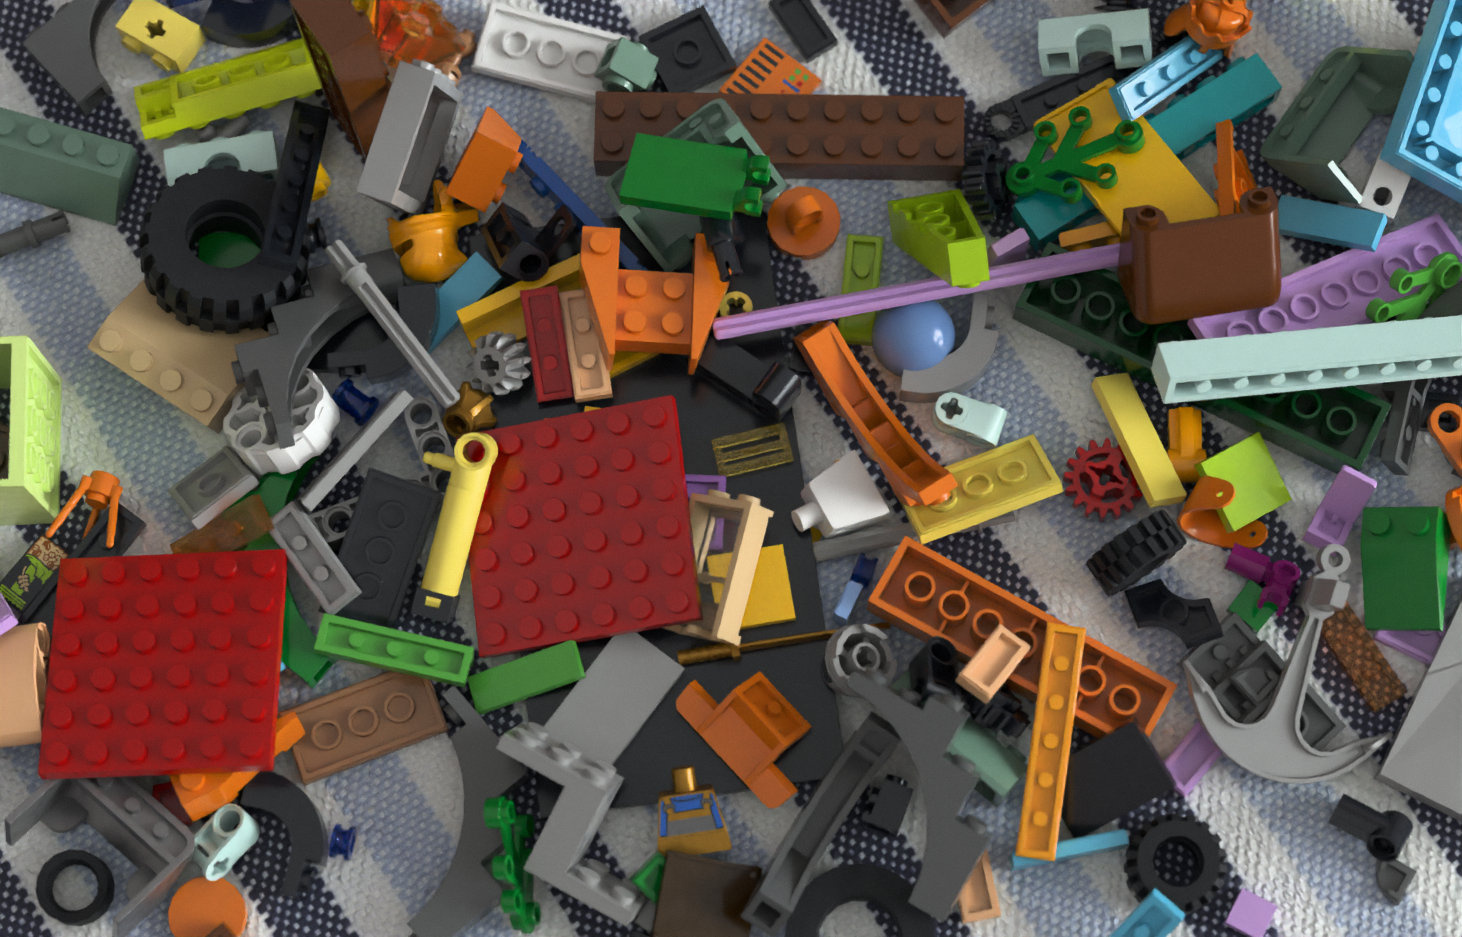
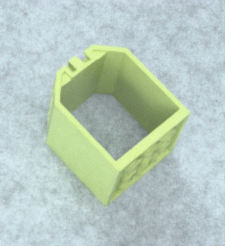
M27 335L0 336V389L11 388L9 478L0 479V526L52 524L60 513L62 379Z

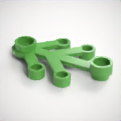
M1443 252L1434 257L1426 268L1414 272L1398 268L1393 272L1389 280V286L1401 294H1406L1412 287L1422 285L1417 293L1390 302H1385L1380 298L1373 299L1366 308V317L1376 323H1383L1388 318L1397 315L1399 316L1395 321L1418 319L1436 299L1446 292V289L1453 287L1459 281L1462 275V264L1458 261L1456 255L1451 252Z

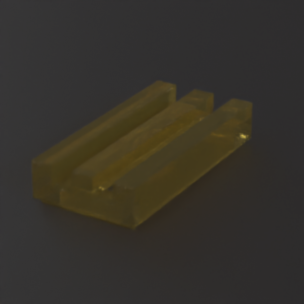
M784 422L711 439L718 472L722 476L728 477L793 461V454ZM778 434L780 436V440L726 453H722L721 450L724 447ZM782 448L784 451L725 466V462Z

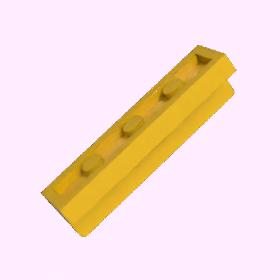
M580 253L549 267L547 273L541 279L534 282H517L456 311L460 325L471 347H476L475 340L479 337L489 335L493 331H503L504 334H516V343L526 339L527 334L520 291L553 285L558 286V293L582 289L579 280Z

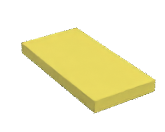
M1032 434L943 467L952 473L958 484L957 487L949 491L950 496L945 501L934 506L928 504L927 506L912 505L909 507L902 502L900 504L920 543L925 544L1062 493L1063 487L1038 440Z

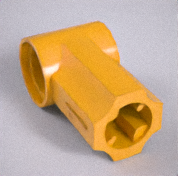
M1193 407L1169 409L1167 413L1168 449H1166V453L1181 483H1197L1200 476L1195 464L1207 458L1206 450L1202 449L1201 410Z

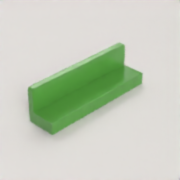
M326 613L323 614L314 646L315 654L463 688L466 685L469 669L473 667L475 660L474 647Z

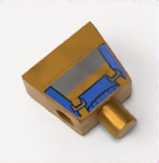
M694 765L671 768L674 789L661 791L658 797L657 851L665 857L666 850L691 855L731 850L730 836L713 784L697 786Z

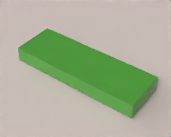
M573 640L467 677L476 712L480 715L586 678L577 644Z

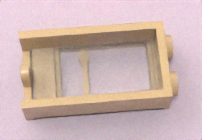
M708 489L707 495L691 493L689 501L690 520L703 620L662 628L681 635L739 646L741 636L738 634L768 524V518L773 517L774 513L760 506V499L745 494H738L737 500L730 499V494L713 489Z

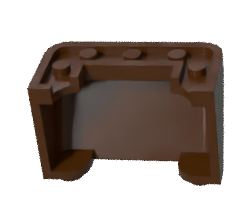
M1272 186L1256 188L1243 193L1239 200V210L1241 213L1170 224L1164 212L1157 207L1143 205L1124 208L1117 276L1135 318L1146 324H1160L1264 308L1278 302L1282 286L1278 200Z

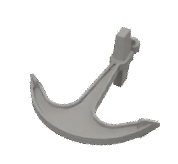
M1328 544L1319 549L1316 563L1321 571L1300 583L1294 605L1303 608L1305 618L1269 706L1259 719L1245 724L1232 720L1226 715L1210 686L1193 668L1189 660L1186 659L1182 662L1189 696L1198 721L1206 735L1216 748L1234 764L1259 777L1285 783H1313L1331 779L1348 772L1369 758L1388 739L1393 737L1392 732L1388 731L1381 735L1353 740L1329 751H1318L1311 748L1304 741L1300 732V715L1323 620L1333 615L1334 611L1344 608L1351 586L1341 582L1337 576L1346 571L1350 565L1349 552L1339 544ZM1332 552L1338 556V563L1334 567L1328 561V557Z

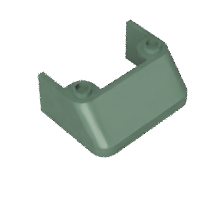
M1342 46L1330 52L1262 144L1260 149L1261 156L1269 166L1320 199L1360 204L1364 198L1348 180V174L1338 165L1374 114L1385 115L1396 112L1414 60L1412 53L1406 50Z

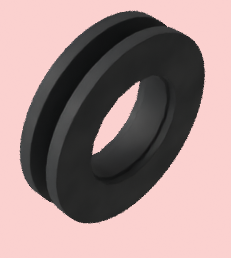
M870 864L839 866L813 879L804 888L793 913L787 919L785 937H819V930L826 916L837 906L851 901H865L883 908L896 924L900 937L935 936L931 915L908 902L914 887L898 874Z

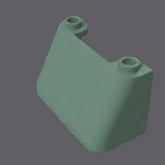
M717 98L708 102L663 136L747 149L748 158L754 155H765L723 98ZM771 161L768 166L771 169L768 185L745 180L743 188H761L760 200H763L765 203L773 201L779 196L781 190L788 186ZM626 163L612 174L605 184V190L615 209L665 272H672L675 269L684 267L692 257L693 244L691 240L695 237L696 233L702 232L699 216L620 204L619 193L628 165Z

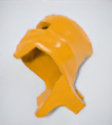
M440 180L433 182V213L414 215L401 221H397L393 217L386 219L389 240L395 253L401 257L399 262L406 277L416 282L434 283L450 278L467 261L466 255L458 248V229L479 221L478 209L471 208L466 203L454 204L452 196L445 193L447 185L444 186Z

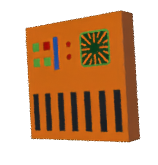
M764 37L719 89V93L812 94L821 84V79Z

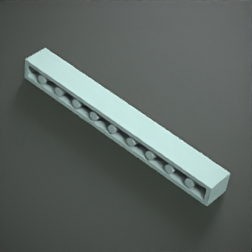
M1462 314L1448 317H1427L1415 320L1353 324L1329 328L1319 327L1307 330L1158 343L1151 370L1163 404L1462 375Z

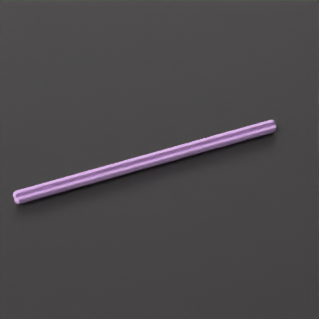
M1120 243L989 267L990 281L980 282V285L974 288L952 287L940 277H933L718 317L714 319L712 324L713 333L717 340L1118 266Z

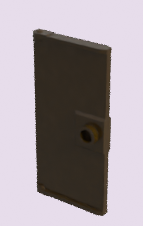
M666 850L649 937H750L752 924L740 916L761 878L763 868H760L758 865L735 864Z

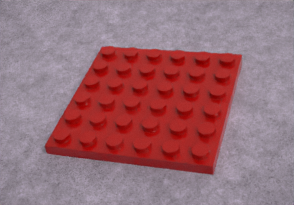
M668 395L480 432L490 435L496 441L498 456L491 467L468 554L479 657L487 659L549 648L569 640L577 643L703 620L675 397ZM477 440L473 441L468 447V455L474 462H479L485 455L484 446Z
M272 549L60 559L38 775L41 779L273 771L288 565L286 550Z

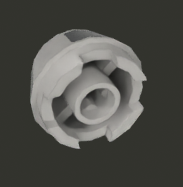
M867 624L847 625L834 632L826 645L821 661V671L827 685L838 694L862 699L861 695L846 684L853 671L858 669L865 671L867 667L873 668L887 676L886 684H889L896 673L897 657L895 659L892 657L891 649L886 643V640L889 639L888 636L877 627Z

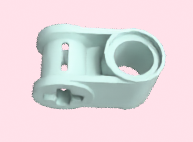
M949 392L938 398L931 419L935 428L942 433L966 440L981 448L994 449L997 446L1004 426L1007 411L992 403L978 401L958 393ZM948 407L955 409L952 419L945 417Z
M236 804L223 805L198 832L193 834L195 849L190 861H195L202 868V873L207 880L215 881L222 878L229 872L233 864L258 840L260 835L258 822ZM239 823L238 827L233 831V828Z

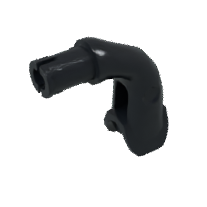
M733 212L731 221L699 216L707 249L713 253L720 281H732L729 273L730 268L735 279L742 277L744 272L741 269L735 245L744 242L745 236L737 215Z

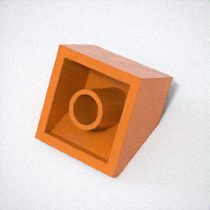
M486 107L454 169L445 191L446 194L484 213L491 202L499 203L507 187V184L502 182L507 171L514 174L523 157V154L518 152L522 138L493 108Z

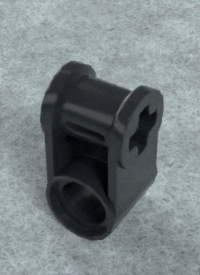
M939 636L931 637L909 663L911 690L922 697L920 701L922 704L927 703L930 696L934 694L942 696L943 692L960 700L962 686L955 682L959 675L957 650L947 639Z

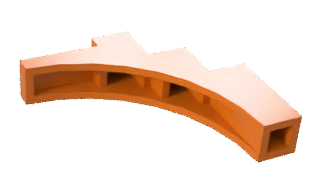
M829 320L819 321L793 337L836 415L846 419L866 456L879 464L898 500L909 507L912 505L927 506L928 504L934 506L945 501L950 496L949 491L958 486L952 473L940 466L929 456L896 418L859 365L835 323Z

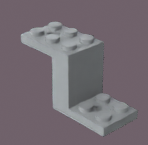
M534 722L519 724L502 735L496 749L565 786L523 869L627 927L641 913L649 899L629 878L621 880L609 873L610 869L602 862L595 859H589L588 861L584 859L624 777L616 774L617 769L610 763L600 759L593 761L582 755L583 750L579 746L564 740L560 743L549 737V731L543 726Z

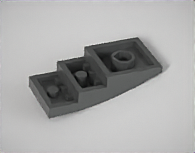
M1230 612L1220 622L1224 637L1195 646L1177 665L1185 672L1182 662L1188 659L1193 668L1210 686L1226 715L1238 723H1252L1259 719L1267 710L1276 687L1257 706H1252L1227 677L1233 672L1247 667H1260L1272 670L1281 676L1286 663L1266 640H1260L1236 612ZM1308 683L1300 715V732L1304 741L1311 748L1321 751L1346 725Z

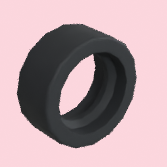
M69 849L55 854L44 863L37 876L35 891L39 905L48 916L66 925L83 926L95 922L107 912L114 898L115 883L111 870L101 859L84 850ZM72 865H83L91 869L96 875L98 882V891L93 902L86 908L78 911L62 908L56 902L53 894V884L57 875L63 869Z

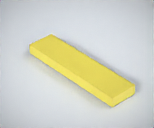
M1128 373L1095 377L1091 384L1092 389L1149 508L1182 503L1187 494Z

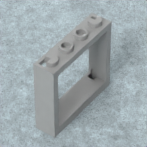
M414 58L411 64L399 61L356 188V192L386 207L412 216L424 213L464 95L455 87L456 82L449 79V76L442 74L441 70L434 68L435 65Z

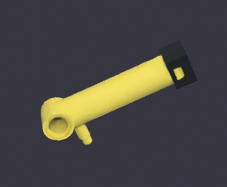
M470 432L460 437L454 447L455 457L428 451L423 455V462L425 464L449 471L451 474L422 584L417 587L410 612L412 614L444 623L454 621L460 599L458 591L491 467L498 456L496 441L486 433ZM476 440L481 442L485 449V455L479 462H474L468 455L469 445Z

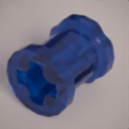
M349 378L343 381L332 395V399L337 406L355 418L354 423L360 427L372 417L379 405V399L375 396L368 397L354 387V382Z

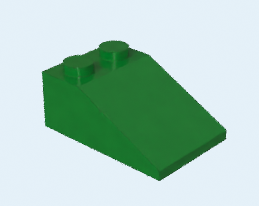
M1439 506L1364 507L1360 547L1365 629L1367 631H1443L1451 527L1447 515Z

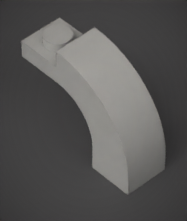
M974 292L968 335L956 351L946 355L942 361L931 368L919 371L903 369L899 401L935 403L945 393L954 392L962 394L983 376L993 359L1000 332L989 330L992 329L995 307L988 306L989 293Z

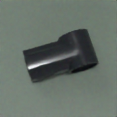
M1346 794L1342 795L1328 822L1366 842L1368 852L1383 862H1392L1399 857L1413 830L1412 822L1403 813L1395 810H1387L1381 813Z

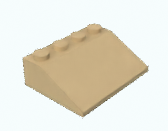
M143 279L107 316L87 348L219 434L223 429V420L232 407V399L245 386L244 382L236 384L231 362L238 360L235 345L269 337V332L260 327L254 330H250V328L240 329L239 333L226 334V331L214 330L213 333L201 331L200 327L194 324L187 326L177 321L176 314L172 311L167 313L157 304V296L149 293Z

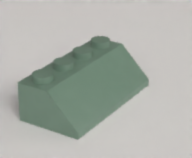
M0 107V193L117 226L141 162L133 145Z
M909 669L891 685L893 688L900 690L901 686L911 690ZM968 716L948 755L954 757L955 753H958L976 764L974 770L982 775L974 789L998 808L1026 775L1027 765L1025 762L1027 758L1014 746L1009 745L1007 748L995 739L997 733L992 729L982 728Z

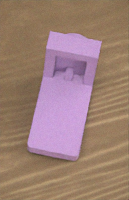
M1343 465L1317 508L1302 540L1319 549L1328 544L1343 546L1354 522L1373 493L1377 481L1347 465ZM1334 552L1331 553V555L1337 557Z

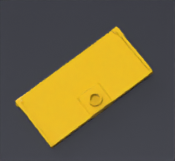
M1112 78L1101 82L1091 90L1038 119L1033 124L1034 128L1042 121H1051L1055 125L1058 139L1053 145L1049 146L1054 154L1057 152L1070 126L1069 112L1075 107L1084 106L1088 108L1093 120L1091 127L1083 133L1076 148L1114 133V129L1122 121L1108 90L1115 86L1116 82ZM1142 115L1133 120L1141 125L1145 136V144L1141 150L1133 154H1125L1116 148L1083 162L1095 167L1103 163L1113 165L1118 176V181L1114 187L1101 189L1096 183L1073 177L1080 182L1083 192L1120 236L1124 208L1143 205L1157 207L1164 212L1169 224L1219 216V206L1216 205ZM1085 116L1078 117L1075 121H1076V122H1081V121H1083L1086 117H1085ZM1044 131L1040 136H1048L1051 131ZM1127 132L1123 136L1131 135L1133 132ZM1103 174L1100 179H1107L1112 174Z

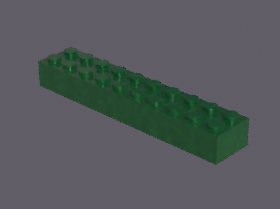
M1048 241L1041 257L1068 253L1070 251ZM1105 268L1028 282L1016 303L1012 318L1156 388L1158 387L1151 367L1158 343L1197 340L1187 325L1189 319L1160 324H1146L1137 320L1131 311L1117 274ZM1354 386L1187 402L1252 434L1260 432L1263 439L1336 474L1339 473L1343 465H1347L1360 472L1392 405Z

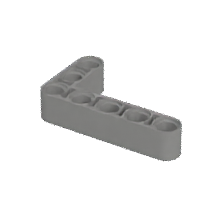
M415 397L404 409V418L424 472L405 479L440 491V483L450 478L451 472L425 464L423 462V455L429 447L437 444L445 447L444 455L455 457L454 451L435 403L427 397ZM427 411L432 414L429 422L420 425L413 422L414 417L419 412ZM446 492L441 493L435 513L441 511ZM359 496L307 515L332 551L341 548L346 531L341 533L334 532L332 530L333 525L339 519H351Z

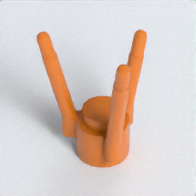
M98 470L92 471L90 477L83 475L78 488L46 531V537L50 538L54 535L84 494L86 496L85 502L93 508L83 539L97 523L101 509H106L110 504L106 546L108 548L113 547L119 498L123 490L119 486L120 480L108 472Z

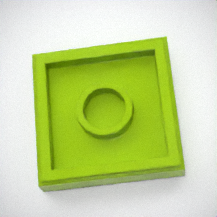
M1260 432L1253 433L1195 464L1200 477L1211 476L1229 481L1234 486L1235 497L1233 501L1224 508L1216 509L1227 533L1242 528L1292 500ZM1220 492L1217 497L1222 496L1223 492Z

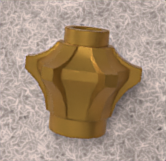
M463 381L460 389L457 390L460 394V399L454 405L446 408L442 420L445 430L457 438L470 432H479L481 427H493L498 420L491 412L490 403L494 399L491 394H486L481 389H473L469 381Z

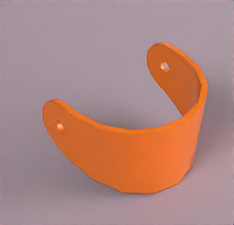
M1211 476L1199 478L1176 519L1179 529L1189 537L1222 548L1233 549L1235 543L1249 549L1257 548L1265 542L1268 536L1265 524L1258 520H1254L1234 532H1226L1216 509L1224 508L1233 501L1235 489L1229 481ZM1220 492H1223L1222 496L1217 497ZM1256 532L1255 536L1250 537L1251 533Z

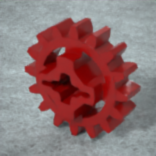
M1105 438L1102 447H1098L1094 439L1090 440L1088 451L1079 446L1075 451L1078 460L1069 458L1066 464L1072 471L1065 472L1063 475V481L1071 483L1065 489V496L1075 495L1076 497L1072 507L1076 509L1083 505L1086 508L1084 513L1086 518L1092 512H1097L1100 522L1104 521L1107 513H1111L1112 517L1118 520L1121 516V508L1131 513L1134 508L1131 500L1140 502L1143 493L1136 489L1140 487L1120 445L1118 444L1116 448L1111 447L1110 439ZM1100 457L1107 458L1106 460L1097 463L1091 461L1092 459ZM1120 464L1125 468L1129 477V482L1128 478L1122 476L1119 467ZM1103 474L1110 477L1105 486L1099 484ZM1080 481L1087 484L1089 496L1083 491ZM1110 497L1118 499L1114 502L1109 503L1101 502L1102 500Z

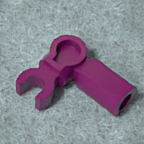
M1235 543L1224 569L1249 580L1251 579L1258 584L1261 581L1265 582L1266 586L1259 596L1257 608L1262 609L1264 603L1272 602L1278 607L1276 616L1281 617L1286 610L1289 597L1293 593L1300 577L1299 568L1287 560H1279L1275 563L1270 562V557Z

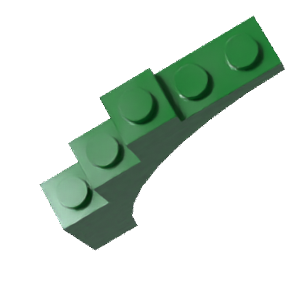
M321 454L312 457L300 469L283 475L278 472L265 473L259 481V489L256 492L250 490L221 513L230 525L251 541L248 546L242 545L237 551L281 549L264 526V523L291 501H295L305 477ZM287 571L281 661L289 671L310 688L314 689L336 663L337 659L315 654L314 646L317 637L312 633L300 614L290 588Z

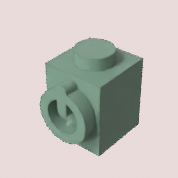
M621 37L607 45L594 77L603 81L602 86L607 92L647 91L656 79L657 72L654 69L659 58L649 53L648 48L643 44Z

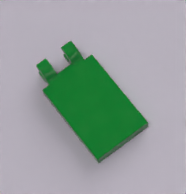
M636 133L619 193L620 204L730 221L733 211L760 217L763 207V200H760L761 188H743L745 180L768 185L771 176V169L768 168L770 157L754 155L748 158L747 149Z

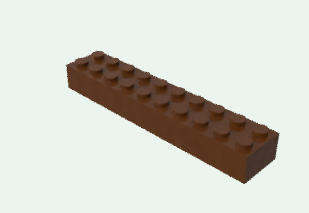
M596 91L594 167L596 176H611L628 163L636 133L663 137L708 102L717 98H723L765 155L770 157L771 163L783 179L962 181L961 170L964 165V96Z

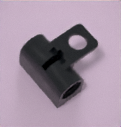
M502 202L481 228V233L499 269L521 281L534 282L541 279L547 273L550 263L549 258L554 255L574 230L577 221L570 208L563 204L544 228L538 231L532 227L529 219L523 213ZM562 219H565L563 229L555 236L554 232L557 224Z

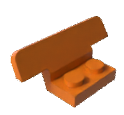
M760 671L732 690L720 704L710 696L696 679L687 685L676 700L678 712L765 806L777 808L799 791L773 762L783 751L804 737L812 726Z

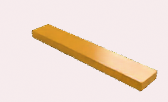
M1047 622L1015 856L1055 861L1086 628Z

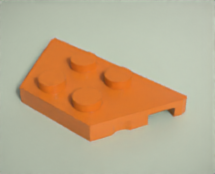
M1230 119L1216 123L1217 163L1213 164V170L1218 181V188L1214 190V195L1219 206V216L1241 213L1239 210L1241 195L1246 191L1258 188L1249 169L1243 149L1236 151L1233 147L1234 127Z

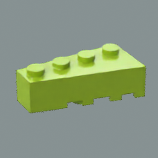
M960 189L887 201L892 243L952 287L958 286L959 288L968 289L980 285V282L990 281L985 236Z

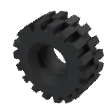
M1160 510L1159 512L1152 513L1149 517L1146 516L1137 524L1131 525L1126 531L1115 536L1111 542L1106 543L1101 547V550L1095 552L1092 558L1087 560L1086 566L1107 596H1113L1119 591L1125 590L1128 586L1135 584L1144 576L1146 577L1154 569L1159 568L1166 560L1172 558L1176 552L1181 550L1187 541L1167 512Z

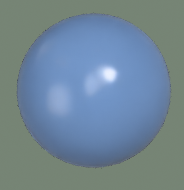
M934 300L882 309L872 329V346L877 359L888 371L899 377H902L903 369L919 371L935 366L946 355L951 354L955 347L956 334L953 321L949 313Z

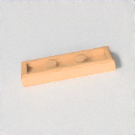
M584 290L560 292L575 401L579 403L611 398L613 394L610 374L604 363L599 339L590 317Z

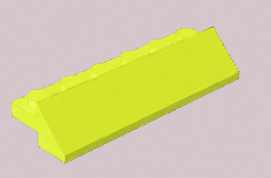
M303 38L135 86L134 98L139 111L140 126L145 140L151 138L161 140L172 136L178 130L203 128L212 120L223 117L226 119L240 117L247 110L253 108H271L278 105L281 100L294 96L296 98H306L322 88Z

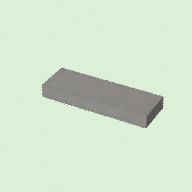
M291 501L264 523V526L279 547L286 550V557L327 614H336L362 593L297 501Z

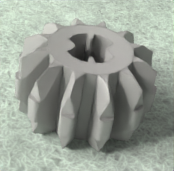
M493 331L489 335L481 336L475 340L476 347L471 348L467 352L474 360L466 367L475 371L476 375L472 382L482 383V392H494L496 395H505L509 391L521 388L523 386L522 379L527 378L531 374L525 367V364L529 363L532 358L523 354L527 344L522 342L516 343V334H504L503 331Z

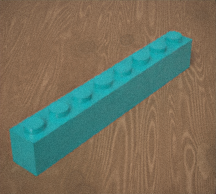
M1257 53L1247 59L1244 56L1237 58L1227 66V72L1217 78L1214 75L1205 78L1197 85L1195 92L1187 97L1184 94L1175 97L1166 105L1167 109L1157 116L1154 113H1150L1144 117L1180 161L1216 139V123L1230 119L1233 127H1236L1277 101L1282 86ZM1059 172L1051 175L1049 178L1062 182L1064 179L1073 177ZM1069 188L1065 193H1074L1076 188ZM1038 191L1030 197L1019 196L1015 200L1016 204L1013 207L1011 218L1019 228H1024L1030 238L1029 243L1037 252L1044 248L1048 241L1052 243L1059 238L1058 235L1060 233L1074 229L1098 214L1100 210L1094 206L1084 192L1080 201L1068 204L1060 197Z

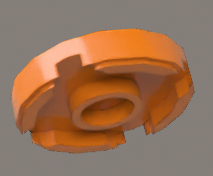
M204 876L193 878L183 884L171 899L168 911L169 927L174 937H206L223 922L237 937H240L244 932L248 917L246 901L234 885L224 878L209 881Z

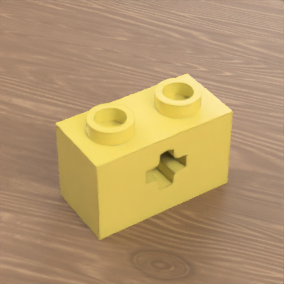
M133 0L115 26L122 39L121 44L135 54H139L142 51L152 57L151 61L156 66L167 72L170 69L178 73L185 72L206 41L199 25L155 0Z

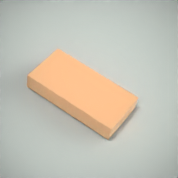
M999 624L960 672L955 682L982 702L988 704L1028 653L1031 646Z
M987 848L957 901L962 924L1001 916Z

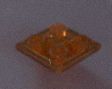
M376 0L374 35L380 44L378 49L388 66L397 68L399 61L411 64L413 58L436 65L462 53L466 45L457 34L458 29L447 20L442 13V7L433 0Z

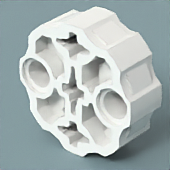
M306 368L300 378L293 399L291 424L295 446L280 449L276 434L268 436L263 414L268 413L267 406L259 407L256 395L248 397L245 386L232 399L230 412L223 420V431L250 470L261 475L267 472H278L283 475L300 469L306 461L320 455L332 441L331 434L334 427L340 422V411L314 371Z

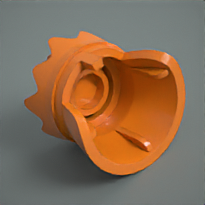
M1189 0L1188 3L1176 8L1168 15L1164 25V33L1167 37H1172L1187 30L1192 39L1201 45L1198 52L1205 54L1209 49H1223L1225 51L1224 56L1230 59L1236 41L1253 28L1249 25L1253 11L1246 8L1247 0Z

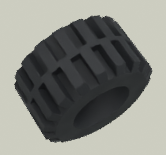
M1171 813L1166 817H1163V815L1155 817L1137 832L1125 853L1124 873H1127L1128 876L1126 881L1128 888H1133L1136 893L1134 897L1139 903L1156 888L1185 915H1188L1190 912L1202 908L1215 896L1224 883L1222 881L1223 876L1227 873V865H1224V859L1227 857L1225 848H1220L1219 842L1221 838L1217 833L1213 835L1208 830L1211 827L1205 821L1200 824L1195 821V816L1189 814L1186 817H1181L1180 813ZM1163 844H1179L1192 853L1197 865V874L1190 884L1184 887H1175L1168 885L1158 877L1153 866V856L1155 851Z

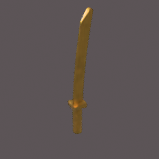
M890 622L867 624L877 627L881 631L891 629ZM840 628L740 643L739 646L718 643L706 645L705 647H695L694 649H683V651L677 650L680 665L714 660L716 658H726L727 656H732L733 661L741 660L740 652L828 639Z

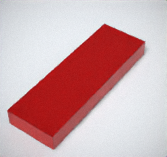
M553 285L521 290L520 296L530 358H532L531 365L537 403L575 397L558 286Z

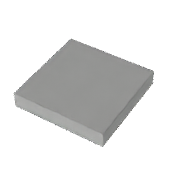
M227 445L177 482L168 492L199 530L260 483Z

